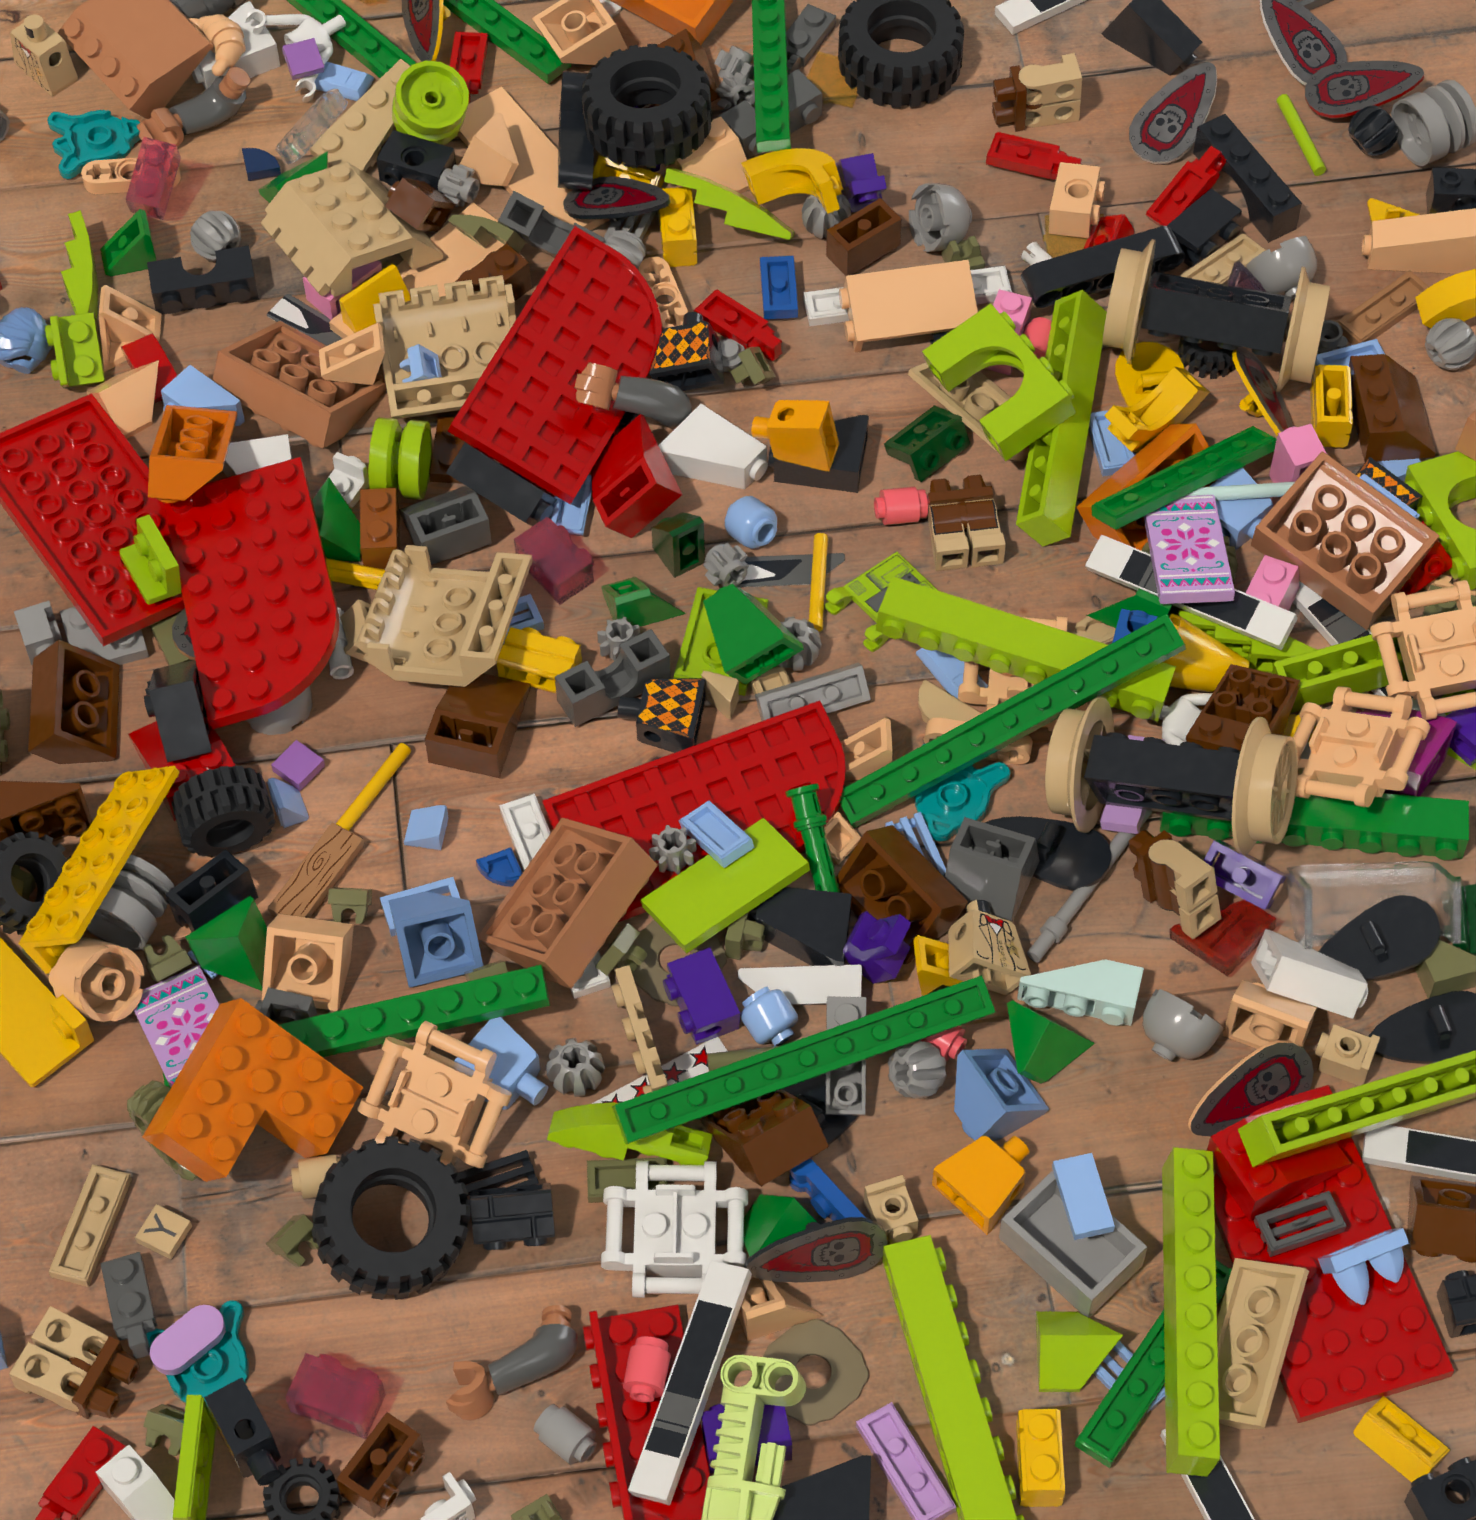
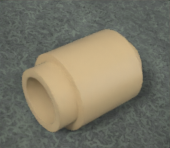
M334 1154L298 1159V1168H291L294 1192H302L303 1199L316 1198L320 1183L323 1182L326 1172L333 1163L337 1164L341 1158H337V1155Z

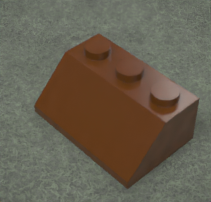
M1386 354L1350 356L1352 414L1364 462L1369 457L1375 461L1435 458L1436 452L1415 375Z
M61 640L56 641L33 658L28 752L57 764L109 762L115 760L117 751L120 665Z
M893 825L866 831L836 876L840 892L852 894L851 910L858 917L865 911L877 920L901 914L911 922L903 939L911 947L903 962L904 965L910 963L915 958L914 937L919 935L937 940L950 929L968 903Z
M1411 1175L1407 1226L1410 1250H1415L1418 1254L1426 1257H1438L1440 1254L1456 1256L1465 1262L1476 1263V1184Z

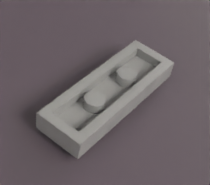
M860 663L755 694L761 721L819 700L826 713L871 700L863 666Z

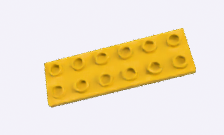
M175 766L132 772L127 771L115 780L114 788L106 801L98 808L97 815L88 830L80 837L79 845L71 858L64 863L62 873L54 886L45 894L43 904L36 915L28 922L27 930L18 943L45 974H49L51 969L56 966L61 954L70 945L77 943L82 937L180 772Z
M0 938V1055L33 1088L94 1042V1038L87 1020L63 994L56 998Z

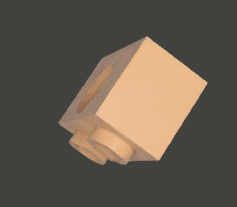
M1060 162L1050 205L1049 234L1089 238L1091 226L1098 225L1100 205H1096L1097 201L1103 202L1105 181H1100V167Z

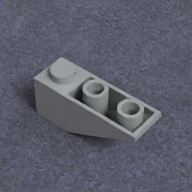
M827 996L826 1030L866 1016V997ZM866 1059L826 1073V1115H865Z

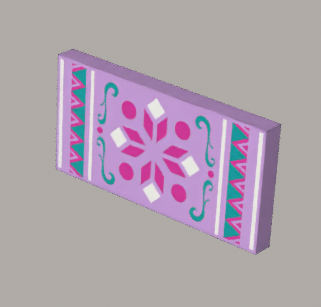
M1214 495L1183 496L1143 516L1160 604L1234 601L1235 590Z
M199 964L144 989L142 998L134 1009V1013L170 1087H172L219 1006Z

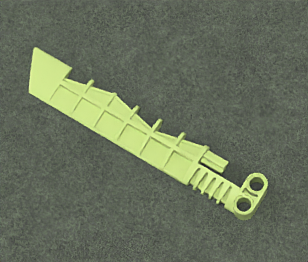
M734 1355L726 1360L721 1369L723 1390L720 1404L725 1406L724 1413L718 1415V1420L722 1422V1428L717 1429L715 1433L720 1440L719 1444L713 1446V1451L717 1453V1458L710 1463V1467L715 1470L714 1475L708 1477L701 1520H773L780 1500L785 1498L786 1490L780 1488L786 1446L767 1442V1444L761 1443L756 1481L752 1482L764 1404L783 1407L793 1406L804 1397L806 1383L797 1368L789 1361L749 1355ZM744 1370L752 1371L751 1380L746 1385L734 1386V1380L740 1372ZM784 1375L793 1376V1382L787 1390H775L776 1381Z

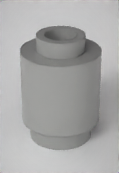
M555 1404L550 1405L542 1412L534 1425V1431L539 1434V1441L570 1465L577 1461L585 1462L596 1448L597 1443L594 1441L596 1431L566 1407L559 1408Z

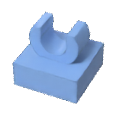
M420 344L408 348V359L403 360L399 364L401 369L407 372L411 371V376L403 379V383L442 377L438 354Z

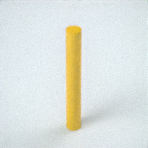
M825 533L815 534L813 542L809 621L813 623L814 629L818 630V632L823 629L828 535Z
M398 744L336 822V825L348 831L353 827L411 753V749L406 744Z

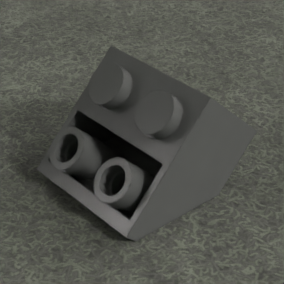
M467 486L399 509L414 545L426 546L428 548L431 565L492 544L489 518L477 493Z
M964 817L950 848L945 872L946 880L968 901L964 910H967V905L972 901L985 900L989 903L991 915L1013 922L1039 863L1036 838Z

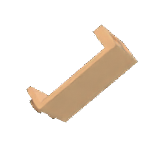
M969 260L848 275L845 278L844 287L839 289L841 309H847L849 321L844 322L845 336L847 342L853 341L854 352H861L863 342L952 331L978 312Z

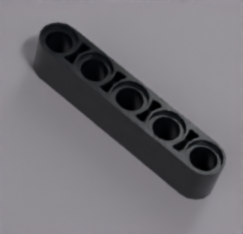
M1161 226L1035 263L1022 272L1021 280L1029 296L1032 297L1035 307L1046 308L1055 305L1056 300L1080 290L1090 295L1112 288L1121 248L1143 252L1152 239L1156 240L1151 276H1153L1154 272L1164 273L1175 269L1184 262L1186 255L1172 229L1169 226Z

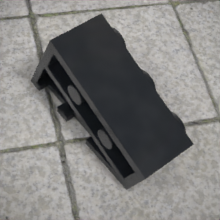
M196 660L153 669L151 681H147L148 688L145 689L144 702L149 718L156 717L167 763L212 752L208 737L210 734L209 726L204 722L207 714Z

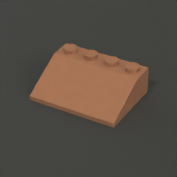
M87 0L75 9L57 32L129 110L146 119L152 117L151 113L154 109L164 108L214 46L171 0Z
M278 321L218 351L212 380L238 398L242 405L250 408L255 414L279 424L282 429L291 431L306 439L311 445L322 449L342 439L387 390L385 377L378 373L373 385L324 380L321 377L319 349L326 347V345L282 321Z
M1322 451L1255 527L1251 546L1263 555L1299 566V581L1365 630H1368L1389 606L1392 594L1398 593L1437 542L1440 535Z
M561 818L477 936L478 941L525 968L542 965L546 980L572 989L577 980L582 977L584 970L597 951L605 944L606 938L618 921L625 915L636 895L646 885L657 864L630 837Z

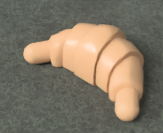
M222 14L203 16L200 19L188 18L214 45L211 51L215 53L216 62L212 66V73L215 76H221L228 67H234L241 55L246 51L244 34L239 24Z

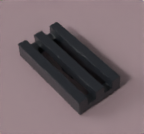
M527 1150L485 1163L483 1168L473 1167L458 1172L456 1177L458 1183L465 1184L468 1192L467 1196L470 1195L471 1190L497 1188L505 1183L526 1176L527 1181L512 1186L539 1184ZM466 1197V1204L470 1205V1200Z

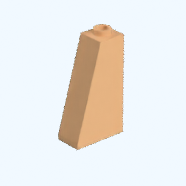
M1476 208L1372 221L1369 235H1363L1362 255H1367L1368 269L1410 270L1412 272L1450 274L1476 269Z

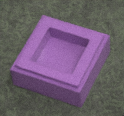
M315 38L283 45L282 52L292 80L324 72L325 67Z
M295 740L271 766L274 773L301 791L325 767L324 759Z

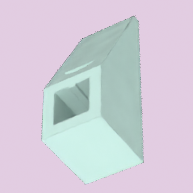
M1105 959L1024 976L1020 978L1017 1000L1024 1001L1029 1006L1035 1008L1050 1007L1063 1010L1066 1014L1075 1017L1085 1015L1101 1019L1110 1025L1125 1024L1131 1026L1144 968Z

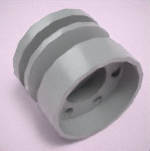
M1444 80L1436 86L1428 87L1423 93H1414L1400 99L1393 105L1391 117L1396 122L1399 130L1397 143L1401 151L1415 165L1425 166L1443 158L1447 153H1455L1461 148L1464 149L1476 142V107L1468 92L1455 80Z
M130 855L86 930L105 942L128 948L131 951L142 950L157 926L155 918L161 917L167 908L166 905L169 904L166 893L174 888V884L154 865L139 857Z

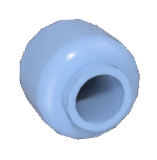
M744 496L736 500L728 508L725 517V529L731 537L743 546L750 549L759 548L769 544L775 537L777 532V515L772 508L754 496Z
M767 986L742 1002L745 1008L741 1012V1020L756 1043L762 1045L772 1041L774 1046H779L794 1035L791 1028L797 1023L798 1014L781 990L774 989L770 991Z

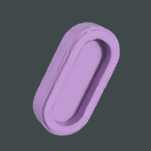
M210 1305L196 1306L157 1336L150 1347V1357L154 1367L162 1374L177 1375L185 1371L222 1340L226 1329L220 1311Z

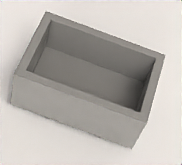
M1053 1171L1001 1219L999 1239L1080 1313L1089 1318L1143 1266L1147 1246L1114 1216H1112L1115 1225L1114 1232L1074 1240Z

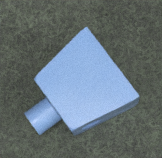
M1241 467L1219 478L1209 487L1257 483ZM1270 498L1216 501L1223 536L1229 537V546L1238 549L1249 539L1253 538L1255 527L1273 508Z
M501 1017L490 1019L468 1045L481 1051L486 1048L497 1054L489 1078L493 1079V1084L512 1093L508 1106H503L502 1109H508L519 1096L534 1106L539 1104L546 1095L548 1086L536 1078L540 1071L538 1054ZM458 1057L454 1060L475 1071V1065Z

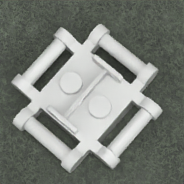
M636 1160V1189H626L620 1186H610L604 1189L603 1202L607 1205L606 1249L601 1254V1267L612 1271H633V1298H645V1294H699L711 1260L745 1268L744 1264L747 1260V1254L743 1252L744 1207L748 1205V1191L740 1187L716 1190L717 1161H705L704 1165H649V1161ZM649 1181H704V1190H695L694 1185H656V1190H648ZM623 1207H635L634 1253L622 1252ZM716 1208H728L727 1252L725 1254H716Z

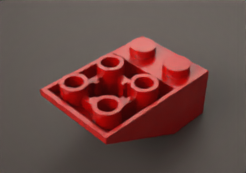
M642 414L638 415L607 442L591 469L593 502L605 527L630 538H633L683 495Z

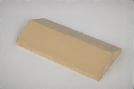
M927 362L909 370L908 375L950 412L961 416L962 422L996 451L987 440L979 420L1009 400L1010 396L980 371L948 392L930 371ZM1029 446L1009 460L1023 462L1028 458Z
M1235 1258L1217 1319L1220 1424L1237 1429H1265L1309 1273L1306 1268Z

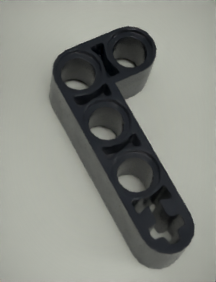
M563 71L559 112L558 188L592 190L594 146L590 144L587 132L585 131L581 92L582 85L589 72Z

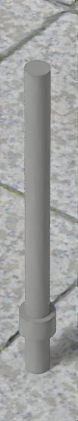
M1146 810L1142 825L1151 815L1152 810ZM1117 833L1109 844L1112 855L1110 868L1127 847L1129 840L1136 834ZM1099 882L1089 887H1081L1074 890L1057 914L1050 916L1040 928L1041 935L1027 952L1029 959L1036 963L1040 962L1052 944L1060 942L1068 931V923Z

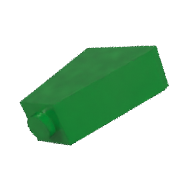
M733 583L720 588L714 595L703 601L724 673L732 678H736L745 685L804 650L803 644L757 599Z

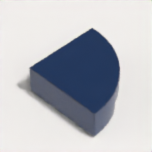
M242 148L248 181L281 175L279 163L273 155L257 148Z

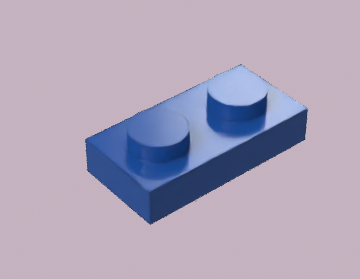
M794 255L760 257L764 319L798 318Z

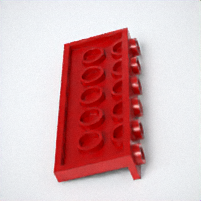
M678 1304L598 1318L597 1310L589 1312L590 1325L583 1326L586 1351L595 1350L597 1363L590 1364L589 1368L593 1389L601 1388L603 1402L596 1403L599 1428L608 1427L610 1441L603 1442L602 1445L606 1468L615 1467L617 1481L609 1482L613 1508L621 1506L623 1520H701L710 1473L700 1423L670 1505L633 1496L628 1491L661 1397L654 1398L653 1402L636 1401L623 1388L630 1348L635 1345L637 1338L644 1336L659 1338L667 1342L669 1345L668 1352L671 1355L666 1379L667 1383L684 1336Z

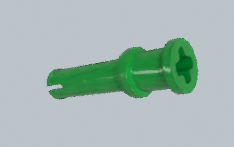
M811 784L786 791V797L791 798L796 821L793 823L794 829H797V832L801 831L815 890L841 893L824 825H827V816L822 814L817 796V791L820 789L819 784Z

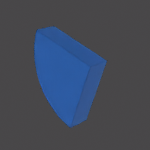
M511 847L476 860L480 873L487 880L497 885L513 887L522 875L521 868Z

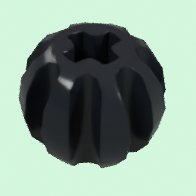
M1375 105L1367 106L1358 111L1351 119L1348 127L1349 136L1355 145L1363 153L1372 157L1389 151L1397 141L1399 134L1398 126L1394 119L1383 108Z

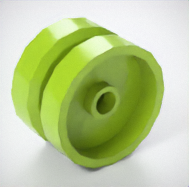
M423 61L411 65L402 73L395 89V96L392 102V120L396 130L441 145L448 144L458 135L468 108L469 90L464 78L453 67L438 61Z
M380 417L376 419L369 451L368 474L370 489L396 488L397 490L399 485V490L404 498L422 500L425 497L430 477L432 434L428 421L410 420L402 432L397 419Z

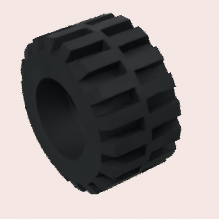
M223 766L206 770L199 775L189 778V781L182 783L178 787L179 790L174 793L173 801H171L184 847H187L189 852L197 853L199 856L216 857L225 849L231 854L245 851L263 841V838L268 836L272 831L271 828L275 826V815L262 775L256 773L252 768Z
M30 831L25 835L23 832L16 833L0 841V925H3L2 932L11 934L17 931L18 935L25 933L28 922L36 915L43 904L45 894L54 886L62 873L64 863L71 858V856L66 858L62 852L65 848L60 843L56 846L52 844V837L44 835L39 838L38 832ZM13 865L21 866L33 875L37 885L35 902L22 898L15 891L11 881Z

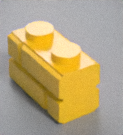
M688 187L662 188L671 200L667 207L659 210L663 259L668 263L669 267L694 266L697 264V239L692 189Z
M1319 364L1314 368L1310 386L1311 424L1323 447L1344 448L1348 446L1353 426L1350 367L1345 365Z
M510 627L497 659L498 676L530 683L531 687L556 693L555 676L582 663L581 645L564 636H559L556 639L543 636L539 631L530 627H525L522 630Z
M1018 1410L1016 1441L1020 1506H1062L1065 1494L1060 1410Z

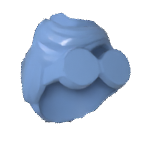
M27 307L16 308L0 320V364L24 374L31 373L41 361L45 360L52 346H48L45 326L48 324L34 309ZM24 355L32 357L30 361L25 359L10 361V359Z

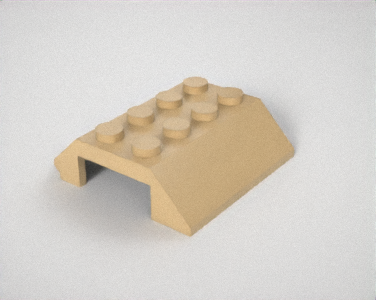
M348 162L286 182L266 207L267 215L261 222L264 229L275 239L279 247L321 296L328 294L330 290L334 297L352 291V269L397 253L402 256L412 269L443 259V253L422 230L415 229L384 207L389 200L387 197L388 191L378 179Z
M503 275L480 278V291L475 292L472 280L445 283L446 296L439 297L437 285L411 288V301L407 302L404 301L403 290L379 293L380 303L373 304L376 323L382 326L385 351L382 363L392 419L461 409L516 321L512 285L504 286ZM420 344L438 354L442 377L402 382L403 379L411 376V371L407 372L401 369L399 365L403 360L408 359V348Z
M406 545L405 553L399 549L393 550L385 568V573L377 588L376 598L373 599L366 616V624L362 626L355 646L365 653L363 659L395 681L466 687L496 664L533 561L532 555L497 552L490 572L432 568L426 546Z

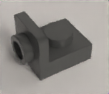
M269 987L264 1000H258L255 1006L257 1010L272 1021L279 1020L282 1024L317 1016L313 997Z

